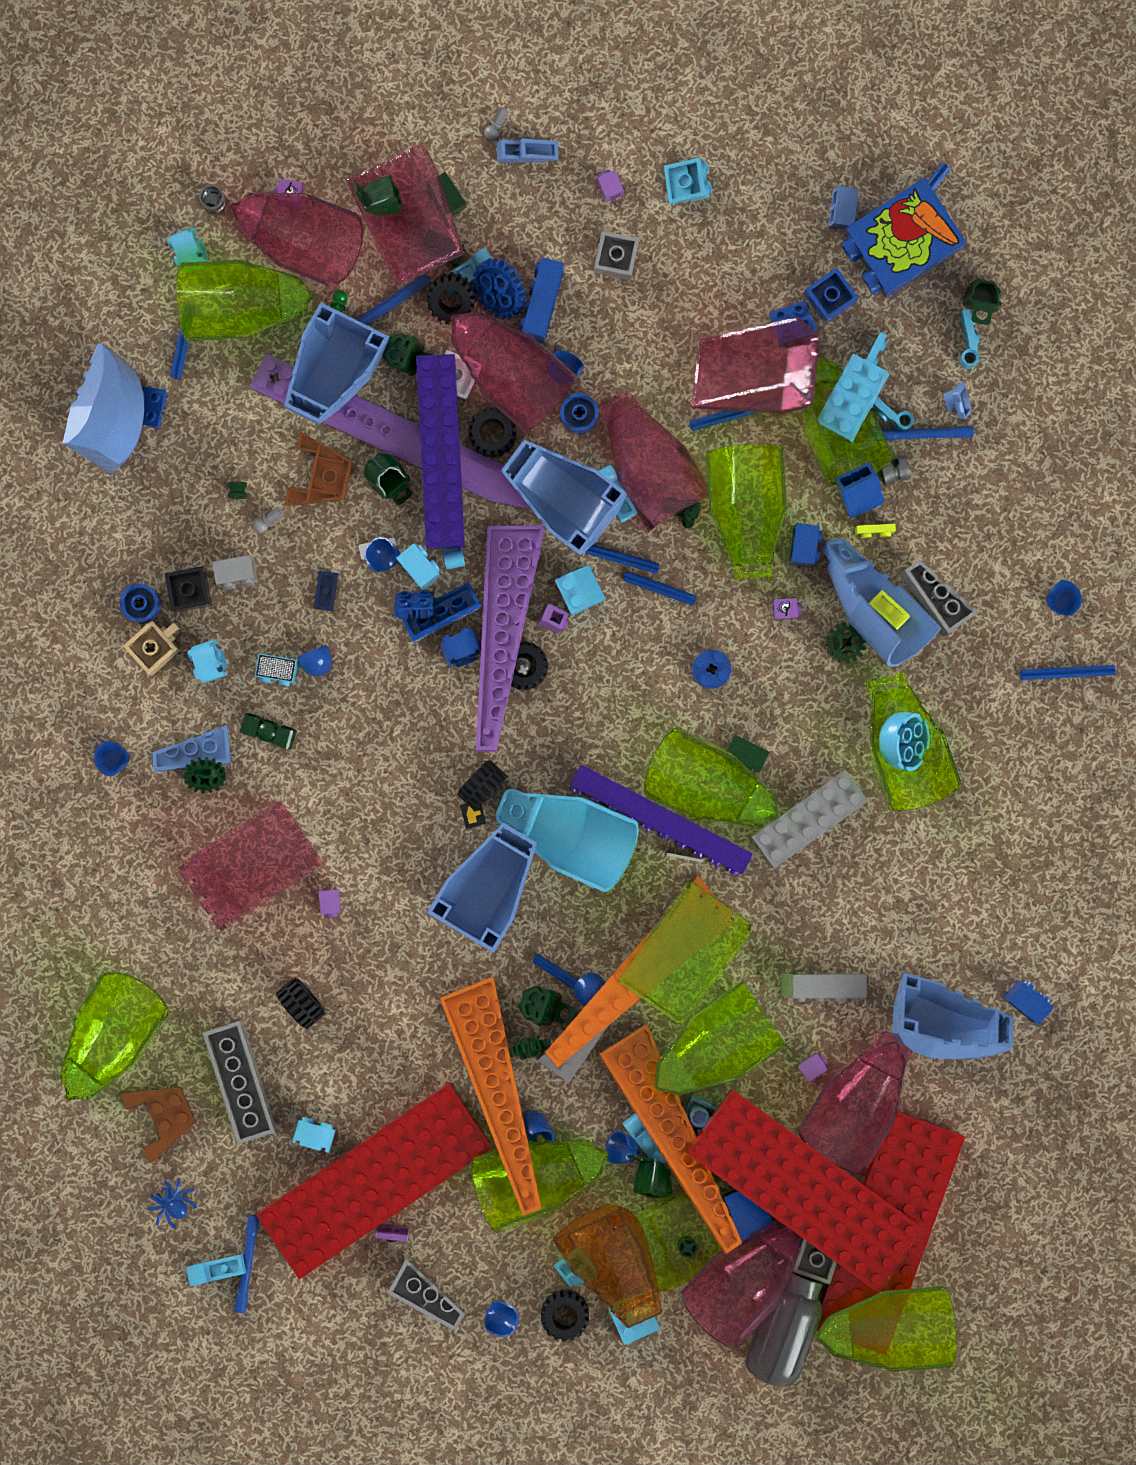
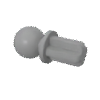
M500 106L494 118L490 119L492 125L486 127L484 135L488 140L494 141L499 137V128L504 127L503 123L509 114L506 108Z
M277 507L268 514L264 513L263 518L254 520L253 529L257 533H263L267 530L268 526L273 527L274 523L284 516L283 510Z
M520 655L517 657L515 667L518 673L526 675L530 670L531 662L528 656Z

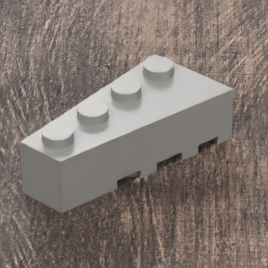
M921 560L899 574L920 605L942 628L939 631L942 636L949 634L979 613L975 608L966 603L967 601L963 597L957 595L947 583L945 584L939 579L938 575Z
M606 1028L558 1068L545 1052L537 1060L570 1082Z

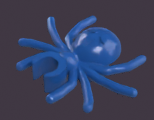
M177 1179L175 1191L167 1181H164V1184L168 1187V1189L162 1188L166 1193L165 1197L160 1196L159 1193L156 1194V1197L153 1194L150 1195L156 1203L161 1205L148 1207V1210L154 1211L163 1208L157 1217V1226L165 1212L169 1225L175 1229L176 1226L171 1222L169 1214L175 1219L184 1218L187 1214V1206L183 1201L197 1208V1205L192 1200L180 1197L188 1192L195 1191L194 1188H190L178 1193L180 1179Z

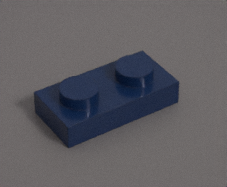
M319 571L314 609L333 612L338 573Z

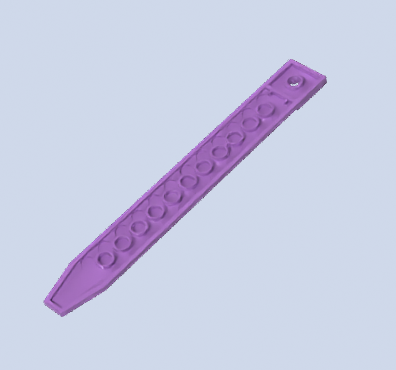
M265 353L249 388L285 404L294 366ZM278 374L280 381H276L274 384L271 383L272 379L270 376ZM356 395L323 422L422 469L420 425ZM460 445L462 488L492 502L530 509V506L502 473L501 470L505 465Z

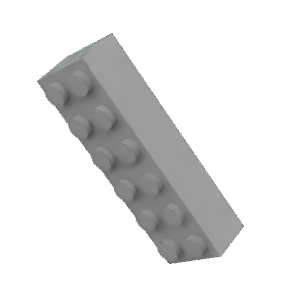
M843 770L752 835L751 839L771 867L776 868L863 806L868 800L849 773Z
M243 1020L205 1031L203 1033L204 1040L237 1144L276 1132L277 1127Z

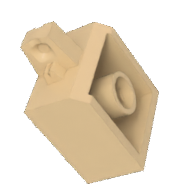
M151 621L124 644L123 647L148 675L153 676L180 651L173 643L176 639L174 635L180 628L176 623H173L168 628L165 626L160 628L154 621ZM150 644L153 645V646L155 645V647H154L155 651H154V652L149 651V650H150V647H149Z

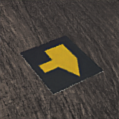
M467 804L460 805L466 829L486 824L482 806L477 810H473Z

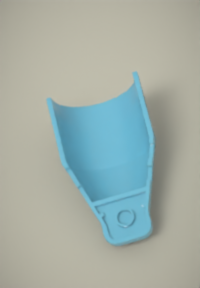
M508 789L503 794L496 812V820L500 825L504 822L537 842L535 853L546 861L553 870L602 892L611 890L618 883L627 869L638 839L639 827L637 821L584 797L530 794L517 789Z

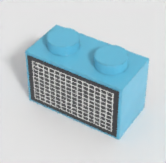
M259 654L255 677L260 678L259 681L271 683V680H276L278 685L289 686L290 683L295 684L298 660Z

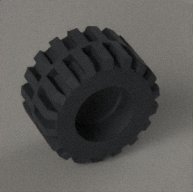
M449 272L448 275L446 273L441 274V277L435 278L434 282L430 285L426 302L428 303V310L432 311L431 315L438 317L437 320L439 322L443 320L445 324H449V322L457 324L458 321L462 322L466 317L468 318L473 310L476 292L473 290L472 282L469 283L467 277H461L462 274L454 275V272ZM446 289L458 291L462 296L461 305L453 308L444 305L440 299L441 292Z
M487 407L483 411L481 409L477 415L472 417V421L469 423L468 434L471 445L478 453L486 457L491 456V458H495V456H503L505 452L508 453L510 448L514 446L517 436L515 422L511 415L507 414L503 409L499 410L498 407H494V409ZM489 422L499 423L504 429L502 439L495 443L486 442L481 436V430L485 424Z
M523 641L520 642L518 656L529 655L534 659L536 668L534 673L528 677H520L514 672L511 687L518 690H529L536 688L546 678L548 660L540 647L534 643Z
M488 760L458 790L457 795L473 810H477L503 784L507 775L491 760Z
M295 977L276 992L282 1006L305 1029L311 1027L325 1015L321 1003L305 984Z
M560 1289L559 1292L554 1291L551 1296L548 1295L546 1301L543 1302L541 1310V1322L544 1330L557 1341L562 1339V1342H566L568 1339L573 1341L575 1337L579 1338L581 1333L585 1332L589 1323V1307L584 1297H581L578 1292H572L571 1289H568V1291ZM561 1305L573 1307L577 1314L576 1320L570 1325L557 1323L553 1316L555 1309Z

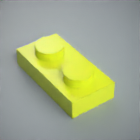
M895 524L855 527V535H860V538H872L873 534H879L880 537H891V534L896 532Z
M883 590L869 603L896 630L910 618V615Z

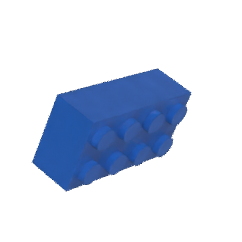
M542 257L541 262L536 263L534 271L536 281L532 280L529 290L531 299L526 300L524 308L526 318L522 317L519 328L523 339L545 344L564 273V263Z

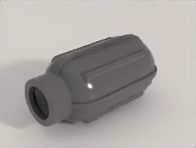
M788 1270L783 1285L775 1287L768 1295L745 1358L749 1373L757 1379L779 1387L789 1386L798 1379L821 1320L822 1307L818 1300V1295L823 1284L820 1281Z

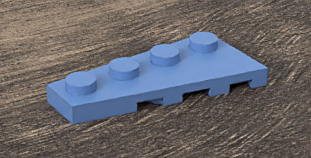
M225 725L220 729L206 732L201 736L190 738L179 744L152 752L154 772L186 769V764L190 765L191 760L196 762L198 757L201 760L208 757L210 761L215 758V763L221 762L222 765L231 764L228 726Z

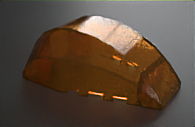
M606 1204L573 1219L553 1237L552 1240L571 1271L584 1281L588 1289L591 1288L598 1295L597 1298L602 1303L605 1302L611 1308L610 1311L627 1328L662 1313L656 1274L645 1232L639 1221L628 1209Z

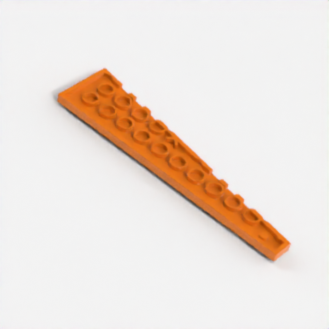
M699 876L691 882L682 895L672 904L650 932L647 933L599 991L583 1007L580 1013L545 1051V1054L557 1068L735 921Z
M494 977L441 997L440 1000L522 1215L526 1216L541 1210L542 1207Z
M646 1024L598 1056L724 1254H727L740 1245L742 1241L732 1218L729 1216V1211L719 1193L720 1190L713 1179L712 1172L686 1153L695 1140L696 1135L684 1107L681 1105L680 1098L673 1087L671 1077L666 1071L664 1061L659 1055L650 1029Z

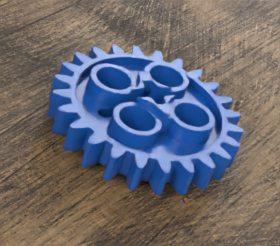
M489 258L480 263L475 268L476 272L473 273L475 279L472 282L476 284L473 289L478 292L475 297H480L478 303H483V309L488 308L490 315L494 313L495 318L500 316L502 320L505 318L510 319L523 310L522 306L526 304L523 300L527 298L523 294L526 288L521 286L524 281L518 279L520 273H514L515 267L509 268V262L504 264L503 259L498 261L497 258Z

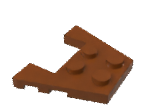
M300 432L297 450L316 454L308 492L288 488L284 505L294 506L345 500L353 462L307 436L305 433Z
M181 1087L123 1092L120 1094L126 1110L141 1103H146L161 1137L160 1140L143 1147L149 1163L158 1158L196 1123Z

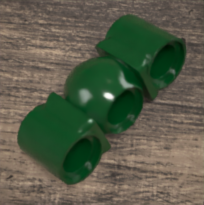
M245 713L239 732L254 738L258 737L262 741L272 743L284 749H292L297 730L279 725L271 720H264V718L255 714Z

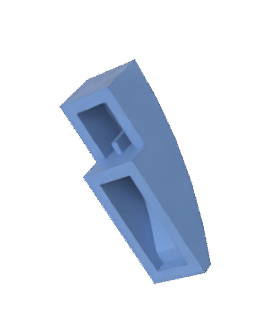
M501 139L497 142V162L522 163L558 160V141Z

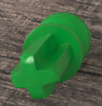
M343 290L335 291L333 302L330 304L331 308L342 313L346 308L347 293Z

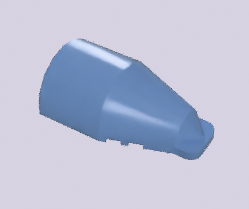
M838 538L829 540L824 544L822 551L828 557L827 572L849 623L889 667L900 665L912 658L942 629L900 584L896 586L888 580L889 575L886 573L882 575L875 570V564L860 554L848 541ZM881 590L910 615V618L898 630L869 605L871 600Z

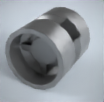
M207 185L200 191L199 200L207 213L219 215L225 211L227 199L220 187Z
M905 455L894 457L893 461L887 459L878 462L879 473L884 486L895 483L897 479L899 481L911 479V471Z

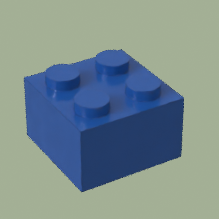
M837 267L806 288L803 293L825 325L857 303L859 299Z
M802 523L795 524L793 527L789 565L812 568L814 564H817L820 556V550H817V545L822 540V531H819L820 526Z
M1017 980L1003 999L1031 1022L1040 1025L1054 1008L1050 1004L1051 1000L1044 994H1037L1035 992L1037 988L1028 981L1024 980L1021 982Z

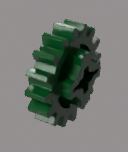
M846 622L842 623V627L836 624V631L830 629L829 632L832 635L826 636L829 642L825 646L830 647L827 653L834 654L832 656L833 660L838 657L839 663L843 659L846 664L850 663V659L854 662L857 661L856 656H863L860 651L866 650V647L863 646L866 641L862 639L851 624L849 627ZM843 630L851 631L848 635L839 633ZM856 636L859 642L858 647L855 645L854 640ZM851 637L849 641L850 647L846 646L841 649L844 643L842 639L846 640ZM834 639L837 641L838 644L836 650L833 644ZM844 651L853 653L849 656L841 655Z
M198 757L196 762L191 760L190 765L186 764L184 782L188 783V788L194 787V792L201 790L202 794H204L205 790H208L209 793H212V789L218 791L219 786H223L224 781H226L225 767H221V762L215 763V758L210 761L208 757H205L204 760Z
M534 1036L516 1041L517 1045L508 1049L510 1057L520 1056L521 1060L543 1055L542 1050L548 1049L551 1045L549 1038L540 1040L539 1036Z

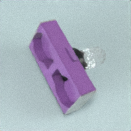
M381 1224L377 1226L376 1238L388 1241L387 1249L389 1252L395 1250L396 1241H408V1227Z

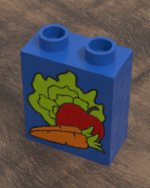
M924 177L847 227L846 236L848 239L842 242L841 246L852 263L861 258L869 270L862 275V279L870 292L875 295L882 291L885 297L888 298L964 249L966 241Z

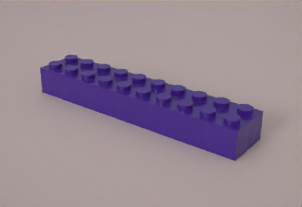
M455 354L416 356L427 550L465 548Z
M580 765L570 784L573 787V792L581 796L585 793L590 796L589 800L597 804L602 802L607 805V808L624 813L625 816L641 822L640 827L648 831L652 829L658 831L657 835L665 840H668L669 837L676 840L675 845L683 849L686 847L693 849L691 853L700 858H703L705 855L710 858L708 862L718 867L721 864L726 866L725 871L735 876L738 873L743 875L753 853L583 765Z

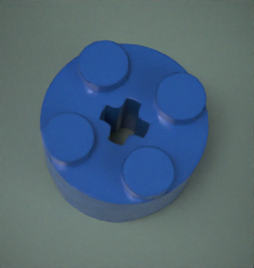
M572 394L561 405L560 418L567 431L578 435L586 434L594 429L597 424L599 415L598 405L587 394ZM577 410H581V413H585L582 415L581 418H578L577 415H574L577 414Z
M134 584L127 587L121 594L120 606L125 617L136 623L147 624L159 615L162 600L159 594L148 585ZM139 600L143 601V607H139V604H137Z
M465 628L460 631V634L455 636L450 634L442 638L443 642L440 644L449 668H452V664H456V667L467 665L476 661L477 655L480 654L481 656L480 641L476 632L472 631L471 628Z
M707 650L700 653L692 665L693 679L698 685L706 689L721 687L727 682L731 674L729 659L717 650ZM709 665H712V667H716L714 675H711V672L706 671V669L709 668Z

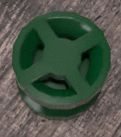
M228 482V487L230 488L228 493L229 499L247 498L245 493L247 482Z
M684 1236L678 1241L677 1248L683 1257L690 1258L697 1253L698 1246L692 1237Z

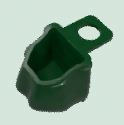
M391 175L381 177L362 187L359 186L356 180L353 181L355 194L363 204L366 212L377 217L395 215L401 212L403 207L401 195Z
M981 278L975 279L966 288L962 304L965 308L973 310L972 322L984 325L990 323L992 313L999 311L1002 304L1000 301V288H998L994 281H986ZM977 311L987 312V318L980 320L976 315Z
M399 333L389 337L382 356L390 367L413 376L417 372L416 356L432 354L424 352V345L415 336Z
M378 453L372 460L366 463L364 477L367 479L370 487L380 494L383 499L392 497L397 505H401L411 497L412 492L406 485L410 477L390 453ZM401 491H406V495L402 499L397 498Z
M540 986L524 990L522 999L518 1004L523 1017L538 1026H550L554 1020L568 1026L576 1014L574 1007L561 1002L562 997L560 993L544 989ZM563 1009L570 1011V1017L567 1020H563L560 1016Z
M640 1155L627 1156L628 1158L640 1161L633 1193L656 1199H665L672 1194L670 1172L659 1160H652Z

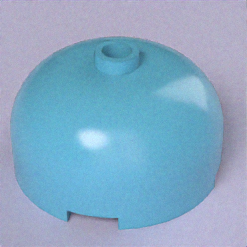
M899 712L886 720L879 735V750L887 764L893 768L913 771L920 767L923 763L924 751L929 749L930 732L927 721L923 720L919 713Z

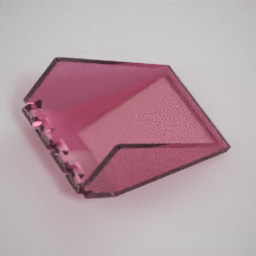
M423 144L416 145L408 150L410 158L406 152L391 158L394 166H392L389 160L375 166L377 174L371 168L360 175L346 180L396 286L464 254L440 175ZM391 175L401 195V202L403 204L401 212L382 217L366 212L363 204L355 194L353 181L356 180L359 186L362 187L381 177Z
M796 317L701 339L691 407L694 409L781 414L807 409L808 405L813 404L815 372L817 371V355L819 354L820 341L817 340L818 335L801 318Z
M280 800L189 857L179 867V870L186 883L194 882L189 886L197 899L202 896L204 897L200 904L208 915L213 912L215 913V916L210 919L217 929H220L222 932L314 871L323 862Z

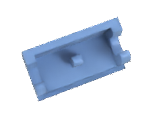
M838 186L833 190L828 227L846 229L855 223L859 189Z

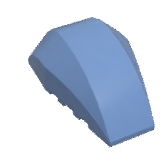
M320 302L303 332L284 408L320 425L346 404L371 379L384 353L389 336Z
M98 343L89 362L91 365L89 372H85L83 376L85 380L83 386L79 387L76 393L78 398L75 402H72L63 444L107 472L114 473L127 461L138 442L144 417V394L140 380L129 363L102 343Z
M523 440L501 470L536 516L542 521L547 530L579 555H582L596 543L619 512L627 495L624 490L596 469L526 440Z
M503 822L445 881L427 913L494 953L515 918L537 842Z
M903 973L894 1002L892 1033L897 1041L906 1048L928 1058L953 1060L981 1059L1012 1049L1014 1017L991 1006L990 1008L980 1005V1001L974 998L973 1000L962 996L963 993L957 990L953 992L946 989V985L940 982Z

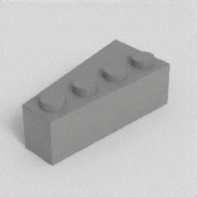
M781 973V996L794 998V1002H805V998H812L814 1002H823L824 998H830V1001L835 1002L842 1001V998H848V1001H860V998H867V974L816 973V975H813L812 973H797L795 975Z
M407 1258L405 1259L387 1294L456 1331L465 1312Z

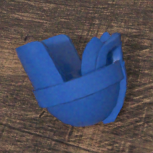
M535 1110L523 1111L522 1115L529 1147L532 1149L536 1147L537 1137L540 1135L544 1137L547 1143L551 1144L555 1135L545 1115Z

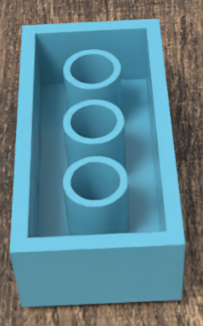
M853 354L816 423L853 442L885 384L889 373Z

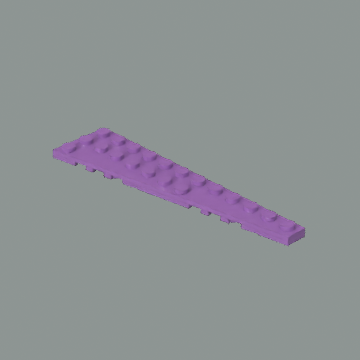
M544 525L488 526L476 739L477 752H497L545 532Z

